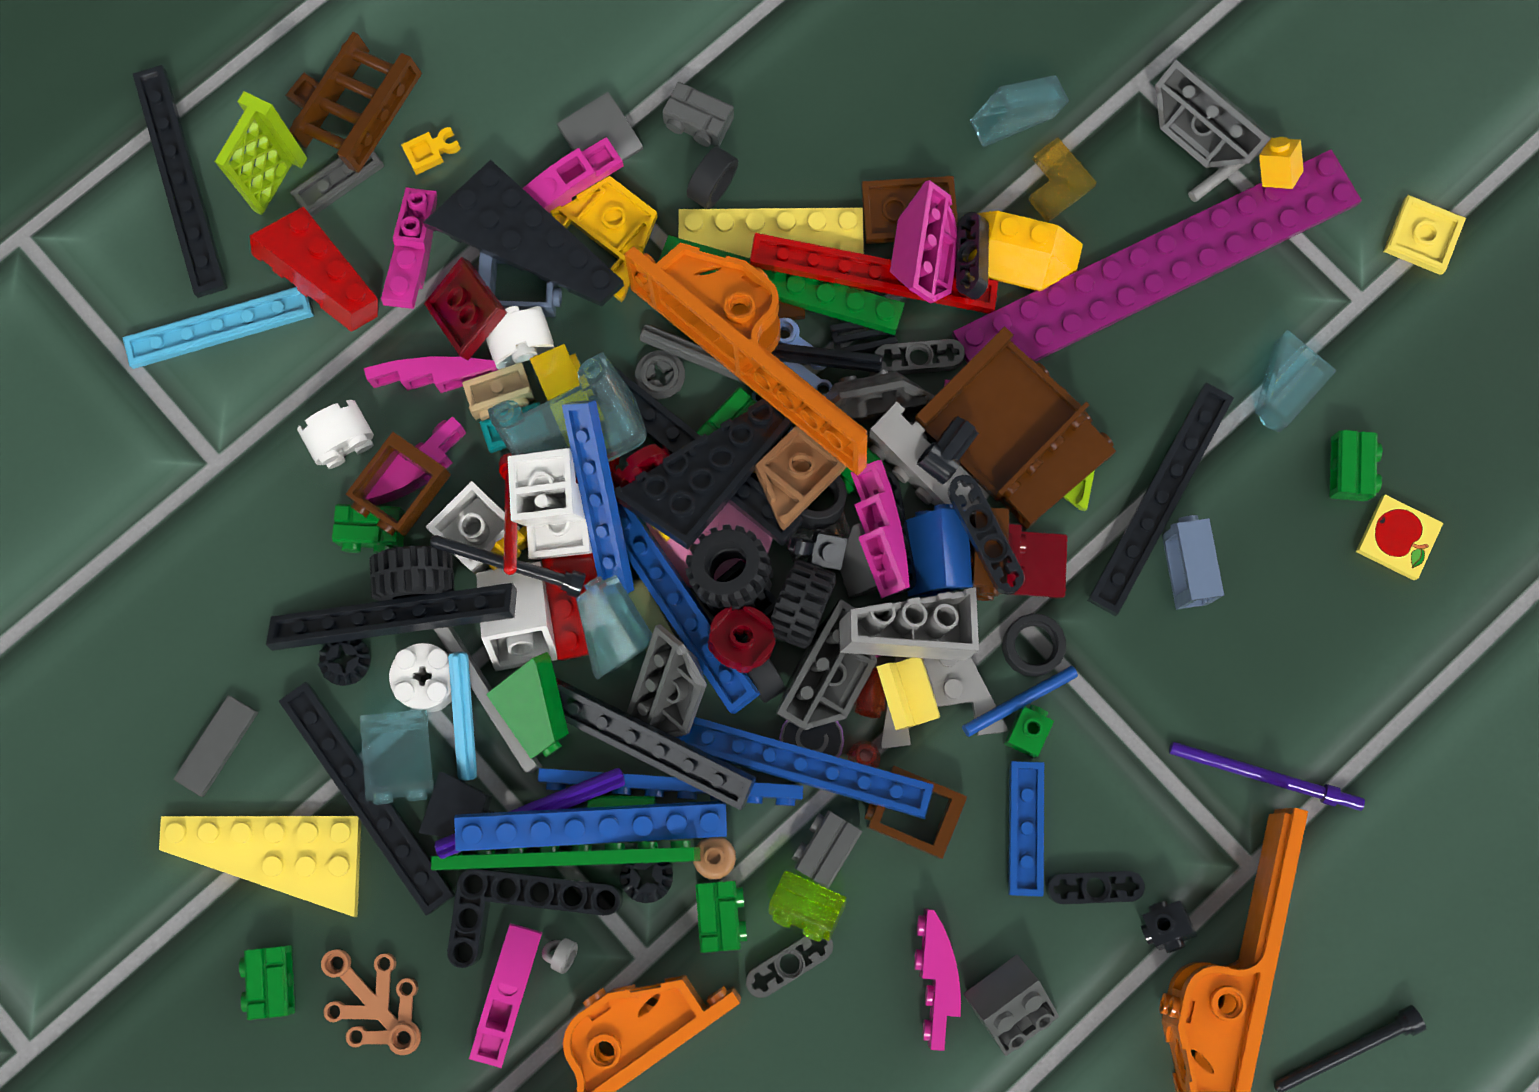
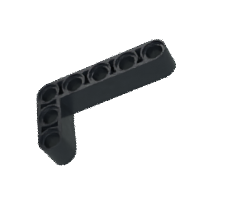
M469 869L461 874L457 882L447 949L448 959L452 965L458 968H467L476 964L481 959L490 902L605 916L611 915L621 908L623 895L620 889L611 884L487 869ZM474 874L480 876L483 881L482 889L476 894L472 893L468 888L469 878ZM507 878L512 879L516 885V891L510 898L505 897L500 888L501 883ZM539 882L545 883L549 888V896L543 902L538 901L533 895L534 886ZM572 886L578 887L582 892V900L576 906L569 904L566 900V892ZM604 890L611 891L616 899L615 905L608 910L602 908L598 901L599 895ZM468 908L474 909L478 915V921L474 927L467 926L463 921V914ZM463 942L468 943L473 949V955L469 961L462 960L458 955V948Z

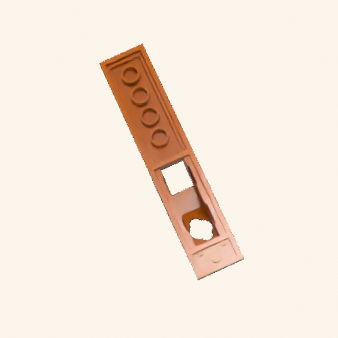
M679 243L657 263L648 253L642 254L634 246L624 254L631 290L857 476L867 467V430L772 354L781 337L780 320L778 317L779 296L775 285L769 280L767 274L762 269L754 268L745 260L727 255L724 258L699 251L700 248L684 243ZM712 270H718V271H716V272H714V273H710V274H706V275H700V273H703V272L712 271Z
M1299 808L1275 809L1274 814H1269L1239 959L1229 965H1215L1207 962L1189 963L1181 967L1174 974L1168 988V993L1162 995L1159 1011L1163 1014L1162 1025L1165 1040L1170 1043L1175 1073H1172L1176 1092H1251L1308 811ZM1220 997H1222V1002L1220 1006H1218V1000ZM1191 1050L1196 1051L1194 1057L1191 1054Z
M686 975L665 978V982L635 987V984L617 987L606 993L604 988L600 989L583 1002L586 1008L571 1020L564 1034V1055L577 1080V1090L574 1092H616L740 1004L741 996L734 986L728 991L725 986H722L707 997L708 1005H705ZM651 997L658 1000L654 1006L646 1003ZM600 1042H609L614 1048V1054H604L600 1049Z

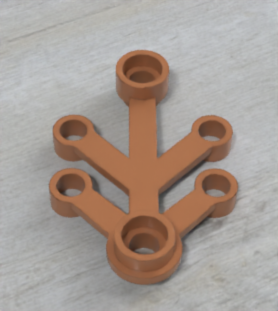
M336 949L327 952L321 961L322 971L329 977H340L364 1005H345L341 1001L330 1002L324 1008L325 1019L329 1022H337L342 1019L378 1020L387 1030L367 1031L363 1026H354L346 1033L348 1045L356 1048L364 1044H387L390 1050L398 1055H408L414 1052L421 1042L420 1029L412 1022L413 997L418 992L417 981L413 978H405L398 982L396 992L400 997L397 1019L389 1010L391 972L396 967V959L392 954H380L374 961V968L377 971L376 993H374L350 967L351 958L346 951ZM337 956L343 960L341 969H336L333 966V960ZM383 957L390 960L388 970H383L380 967V960ZM405 982H409L413 987L410 995L402 991V985ZM333 1005L338 1006L340 1009V1015L337 1018L332 1017L330 1014V1008ZM355 1030L362 1033L363 1037L360 1043L352 1039V1033ZM402 1031H406L410 1035V1040L406 1044L402 1043L399 1039Z

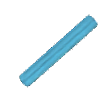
M454 652L449 654L448 659L457 776L463 781H468L477 777L468 654L465 652Z

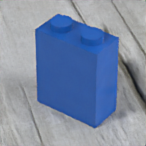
M953 505L934 506V511H918L915 513V517L907 519L916 574V585L912 590L907 591L908 597H932L940 593H953L972 588L969 537Z

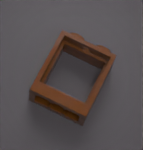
M392 432L347 491L346 495L354 501L350 507L366 518L371 513L379 519L376 525L392 536L397 531L405 537L451 474L444 466ZM398 454L432 477L399 522L365 499Z
M991 508L1008 541L1009 509ZM976 511L971 515L969 522L974 528H984L987 525V517L982 512ZM969 539L972 588L976 587V598L978 601H993L994 596L998 597L1001 593L993 586ZM991 540L985 543L984 551L990 558H997L1002 554V547L998 542ZM1007 558L999 564L991 565L994 570L999 566L1001 567L1004 574L1000 579L1002 584L1007 583V572L1004 568V565L1008 563Z
M893 765L890 769L891 773L934 784L933 793L949 799L932 843L928 844L879 823L885 807L871 803L864 819L869 820L867 828L936 858L943 859L967 796Z

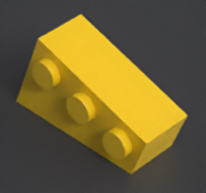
M562 344L530 358V361L563 437L570 448L562 405L568 402L590 400L588 396L592 395L593 391L586 376L580 379L578 372L583 369L576 353L569 355L565 344ZM596 400L599 418L603 419L604 415ZM602 429L605 447L607 450L610 449V446Z

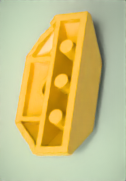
M1001 211L977 213L989 223L988 279L1042 291L1060 279L1077 272L1083 244L1059 225ZM977 249L970 253L968 262L975 258Z

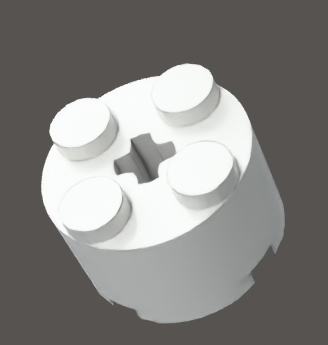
M518 306L506 308L505 310L508 313L486 338L489 351L498 370L528 361L530 358L554 348V342L541 306L521 311Z
M346 400L348 406L340 408L338 403L328 406L307 418L305 422L308 426L305 429L301 426L297 428L317 465L326 464L328 469H332L343 464L346 461L344 456L355 451L357 454H360L374 446L371 441L374 434L355 400Z
M426 643L415 644L399 651L395 656L389 673L390 686L396 699L404 705L422 712H436L445 708L452 701L449 653L435 645ZM427 672L432 675V678L426 680L424 684L420 679Z

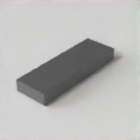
M373 151L361 171L357 173L349 169L339 157L291 190L290 194L299 206H304L313 217L382 169L384 164Z
M228 695L173 780L195 794L204 797L259 712L233 696Z

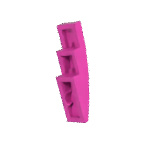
M435 356L395 360L364 368L366 379L373 388L401 381L406 390L409 391L434 383L440 393L463 387L462 382L498 370L493 360L477 358L466 360L462 357Z
M878 460L867 464V467L858 476L851 472V476L861 499V502L854 505L865 532L864 535L858 538L880 596L884 598L909 588L910 585L907 555L899 514L883 462Z

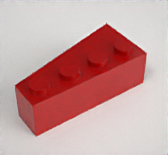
M304 206L249 235L251 253L260 262L263 260L271 266L273 272L293 283L300 293L315 300L320 304L321 309L351 332L378 317V298Z

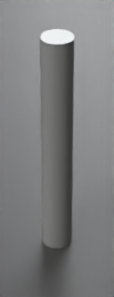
M1245 164L1222 166L1188 192L1189 198L1193 202H1197Z

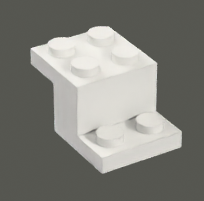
M565 448L508 456L511 521L527 527L528 558L538 560L592 553L579 486L576 483L571 449Z

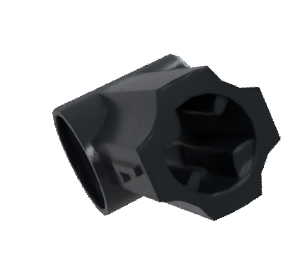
M959 416L954 417L939 439L923 452L917 461V465L940 484H945L956 472L960 465V458L979 434L975 426Z

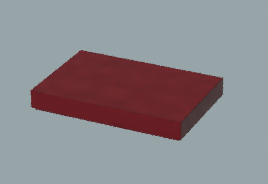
M463 257L457 261L424 303L459 356L466 360L472 357L508 313L471 262Z

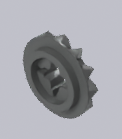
M653 351L645 355L637 364L635 380L639 387L657 401L665 398L670 399L678 391H681L685 380V370L677 356L665 351ZM655 365L663 373H669L665 376L666 386H663L659 380H652L656 376Z

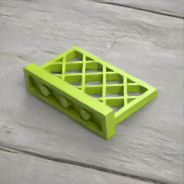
M244 91L238 100L244 113L214 162L253 211L263 215L292 164L302 169L308 158L274 106Z

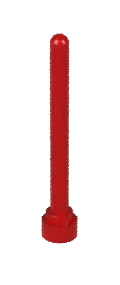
M507 453L499 460V473L505 480L503 570L507 575H513L517 571L518 523L511 521L508 456L519 455L516 453Z

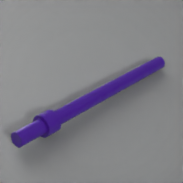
M1173 741L1169 748V754L1319 798L1321 803L1335 807L1339 804L1362 811L1365 805L1364 798L1341 792L1340 788L1329 784L1324 786Z

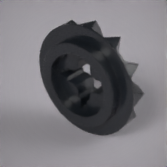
M361 639L326 643L319 651L320 657L317 665L323 677L336 685L348 686L357 683L366 675L370 667L371 655L367 645ZM342 649L346 655L357 656V658H352V660L347 662L345 669H343L341 664L332 662L340 658Z
M669 862L654 863L652 876L659 884L647 882L640 889H638V886L640 885L641 877L634 869L647 870L653 863L623 864L620 873L622 889L632 900L637 902L652 903L660 900L668 893L673 882L671 864Z

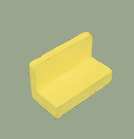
M912 657L897 663H886L876 666L895 730L913 727L940 717L923 658Z

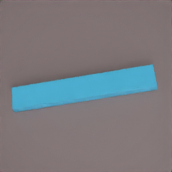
M293 287L122 338L129 366L135 369L314 317L309 296H304L297 290V287Z

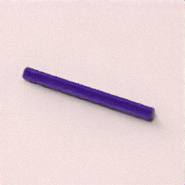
M615 768L509 812L568 809L624 786L625 778L621 769ZM455 833L437 840L434 844L440 859L461 852L456 851Z

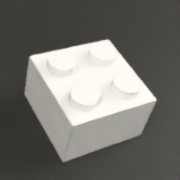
M471 481L426 528L433 535H439L491 551L495 543L504 537L505 512ZM454 554L475 575L478 572H484L489 567L485 563Z

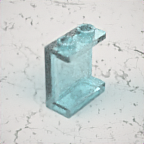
M416 710L360 716L366 801L373 800V804H388L393 802V798L407 796L408 801H418L426 799L427 794H432L434 784L428 732V711Z

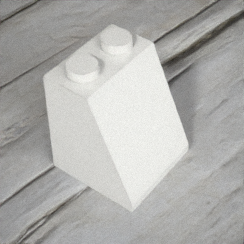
M540 561L530 563L542 567ZM497 568L494 571L489 569L488 571L476 573L477 588L513 583L517 589L515 618L480 623L481 638L495 671L522 667L530 659L545 652H548L552 661L558 660L545 582L518 573L507 575L501 568Z

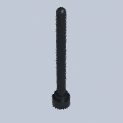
M434 535L430 539V545L433 548L503 569L504 555L439 535ZM517 560L516 573L560 586V590L566 591V595L579 598L586 577L585 573L573 570L572 573L566 571L563 574Z
M1410 1005L1398 1012L1399 1015L1395 1017L1394 1022L1275 1080L1274 1088L1277 1092H1285L1402 1033L1405 1036L1409 1034L1415 1036L1426 1030V1024L1418 1010L1413 1005Z

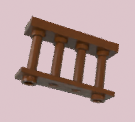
M352 32L348 40L342 45L340 52L299 115L294 119L289 131L301 147L307 148L314 138L338 149L336 154L345 165L359 173L421 77L422 72L413 59L403 53L399 55L393 64L369 54L370 50L358 33ZM361 64L386 74L379 88L376 89L352 78ZM345 88L371 99L363 113L360 114L336 103ZM329 113L354 124L347 138L344 139L320 128Z

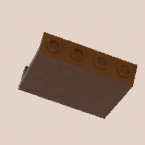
M1005 326L916 415L914 422L917 421L925 429L924 433L933 442L939 439L954 417L959 416L975 426L979 434L960 458V466L997 502L1004 495L1009 499L1022 485L1018 480L1026 472L1031 476L1044 463L1040 459L1047 450L1053 454L1066 440L1062 435L1069 428L1075 431L1087 419L1084 412L1090 405L1087 401L1080 405L1011 341L1014 334Z
M1037 362L1036 364L1050 376L1048 370L1041 363ZM1086 411L1084 414L1087 416V419L1075 431L1069 428L1062 435L1066 439L1053 454L1047 450L1040 458L1044 463L1031 476L1026 472L1018 480L1022 484L1021 487L1009 499L1004 495L999 500L1009 509V512L1025 530L1029 529L1043 514L1100 465L1108 461L1116 452L1113 448V441L1104 432L1099 433L1091 424L1092 419Z

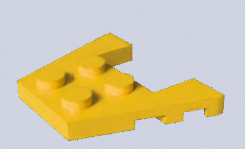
M608 176L576 195V199L563 207H556L550 213L566 229L570 224H573L618 259L610 269L624 282V286L614 295L615 298L622 302L630 287L624 254L633 246L643 254L658 215L653 208L611 176Z

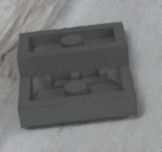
M606 92L557 123L559 131L573 151L577 148L584 151L605 137L608 138L623 162L643 150L638 137L609 92Z

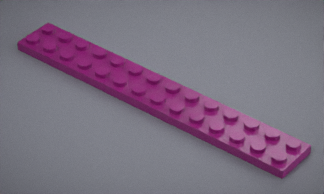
M1331 149L1303 163L1304 171L1293 189L1262 187V183L1064 277L1042 291H1035L953 331L952 336L954 340L959 341L964 347V359L968 363L1005 326L1014 334L1011 341L1036 362L1354 208L1362 200Z

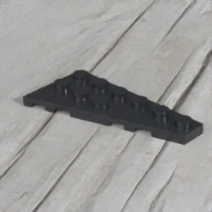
M492 160L487 162L423 222L425 227L435 232L437 230L459 243L464 242L479 249V252L512 267L535 274L543 281L552 282L564 287L568 292L601 307L624 286V282Z
M761 399L748 407V411L734 420L728 419L720 424V428L708 436L706 434L700 436L664 458L663 463L649 472H641L635 476L634 481L622 488L620 486L615 488L616 501L688 550L755 471L756 464L779 443L794 423L765 399Z

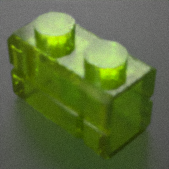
M785 870L770 900L769 914L773 916L772 920L783 927L790 928L792 924L803 929V934L814 941L820 942L822 938L830 941L845 909L847 897Z

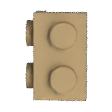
M522 362L462 382L470 405V412L475 420L481 419L483 421L498 416L501 411L510 408L511 410H516L528 406L530 401L535 400Z

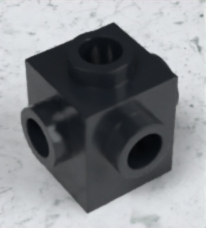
M1180 900L1169 905L1167 901L1155 903L1148 907V913L1142 915L1146 923L1141 925L1144 937L1148 945L1154 943L1155 947L1159 950L1165 949L1167 953L1177 951L1186 946L1184 941L1197 937L1187 910ZM1171 923L1170 928L1163 931L1164 925Z

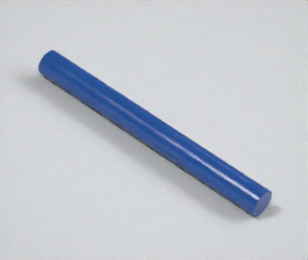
M1070 666L962 726L964 733L967 737H970L1077 678L1076 669Z

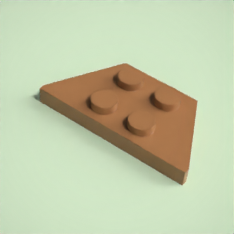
M795 426L756 464L755 473L780 528L785 530L847 467L799 427Z

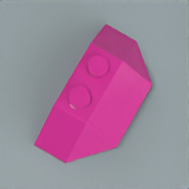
M928 180L922 185L898 219L890 272L909 290L931 304L951 294L957 257V227L955 217L950 208V205H952L951 195Z

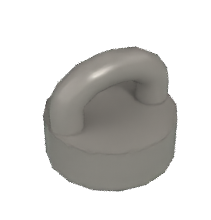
M564 938L562 941H550L542 950V958L551 964L552 970L564 974L575 960L578 945L568 938ZM556 949L554 955H551L550 952Z

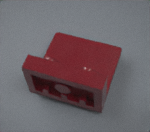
M1009 524L1008 543L1024 574V583L1021 588L1009 595L1063 598L1066 591L1067 535L1022 532V525ZM1007 573V583L1010 587H1013V581L1016 579L1014 573L1010 575Z

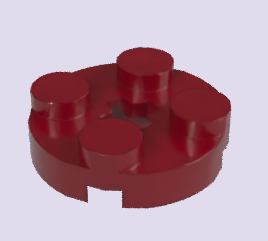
M651 444L639 449L626 459L629 465L623 471L619 467L613 475L614 485L616 488L618 486L621 488L634 481L635 476L641 472H649L662 464L663 459L671 455L665 445L659 448L657 444Z
M743 606V609L732 610L733 607L726 608L719 612L711 623L708 649L723 665L736 669L740 673H748L753 668L763 665L770 658L775 645L774 627L764 613L753 607ZM736 633L739 636L743 633L747 634L748 642L740 643L736 641L734 634Z

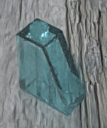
M1056 75L1000 86L970 122L982 146L985 147L1054 118L1069 102V99Z
M1287 330L1274 343L1255 413L1260 416V421L1267 428L1276 430L1278 433L1281 432L1332 377L1336 370Z
M616 575L605 580L601 576L591 580L584 585L587 591L576 598L593 674L597 680L617 670L647 649L653 635Z

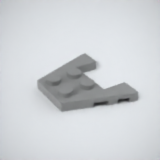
M896 656L894 663H897V662H900V661H903V660H906V659H909V658H912V657H898V656ZM971 657L965 661L923 658L937 707L972 703L974 719L996 707ZM887 705L880 744L881 749L910 746L909 729L895 730L889 706ZM1001 719L977 732V736L1007 732V726L1004 720Z

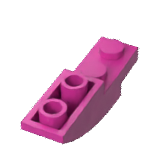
M605 137L584 151L577 148L534 178L523 190L550 213L556 207H563L571 202L572 197L624 167L623 161L608 138Z
M407 187L405 189L393 235L395 246L381 296L383 305L414 309L418 291L423 289L434 232L426 228L423 222L436 211V191Z
M451 417L448 421H441L434 428L433 435L425 443L421 442L415 446L446 469L452 464V461L445 453L466 434L462 425L454 417ZM398 454L365 499L375 506L384 504L414 492L426 485L432 477Z
M924 908V916L919 915L917 922V936H922L921 950L916 949L914 969L920 970L919 976L923 979H932V985L926 986L925 1005L931 1007L930 1020L924 1019L923 1040L928 1041V1047L931 1050L944 1051L947 1016L961 1017L960 981L956 959L944 926L934 910Z
M510 923L469 1057L470 1060L502 1068L542 932Z

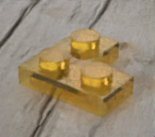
M1057 137L1033 157V161L1050 181L1032 193L1028 200L1043 218L1049 222L1092 190L1097 182Z

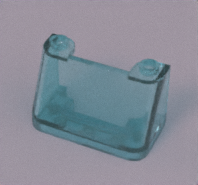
M604 352L586 360L579 367V386L523 413L517 402L510 400L487 409L493 426L512 456L570 448L562 405L575 401L596 400L608 462L636 449L645 441L647 435L646 428L635 397Z

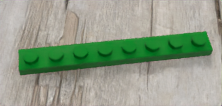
M670 235L667 237L659 258L660 261L679 243L698 247L700 248L699 251L724 258L727 255L745 260L748 263L750 261V258ZM762 269L767 274L769 280L775 285L779 301L892 335L896 334L904 310V302L841 284ZM712 270V271L703 272V273H700V275H706V274L714 273V272H716V271H718V270Z
M670 841L671 848H658V842H638L637 849L625 850V843L605 844V850L592 851V844L572 845L571 852H560V846L539 847V853H527V847L507 848V854H495V849L475 850V855H463V851L444 859H440L439 856H432L431 870L701 861L700 847H691V841Z

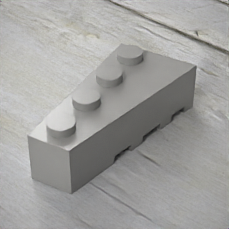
M896 402L870 429L867 445L870 447L869 449L893 468L892 473L902 483L908 481L916 488V495L928 505L932 503L934 506L952 504L948 497L950 483L959 475L969 474L959 465L953 476L942 485L917 465L918 459L931 444L927 441L928 438L924 433L925 429L917 421L914 423L908 422L901 415L905 409ZM961 483L958 484L959 487L955 492L956 495H963L967 501V505L962 507L963 510H967L972 505L979 504L978 500L971 504L968 498V493L971 490L970 486L963 487ZM979 485L984 497L987 500L989 494Z
M976 587L955 593H940L927 598H912L892 604L890 602L851 609L839 621L840 653L965 661L979 651Z

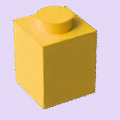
M1287 137L1271 138L1259 155L1262 187L1294 188L1304 171L1301 139H1288Z

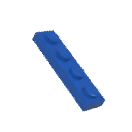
M1010 762L1008 895H1044V762Z

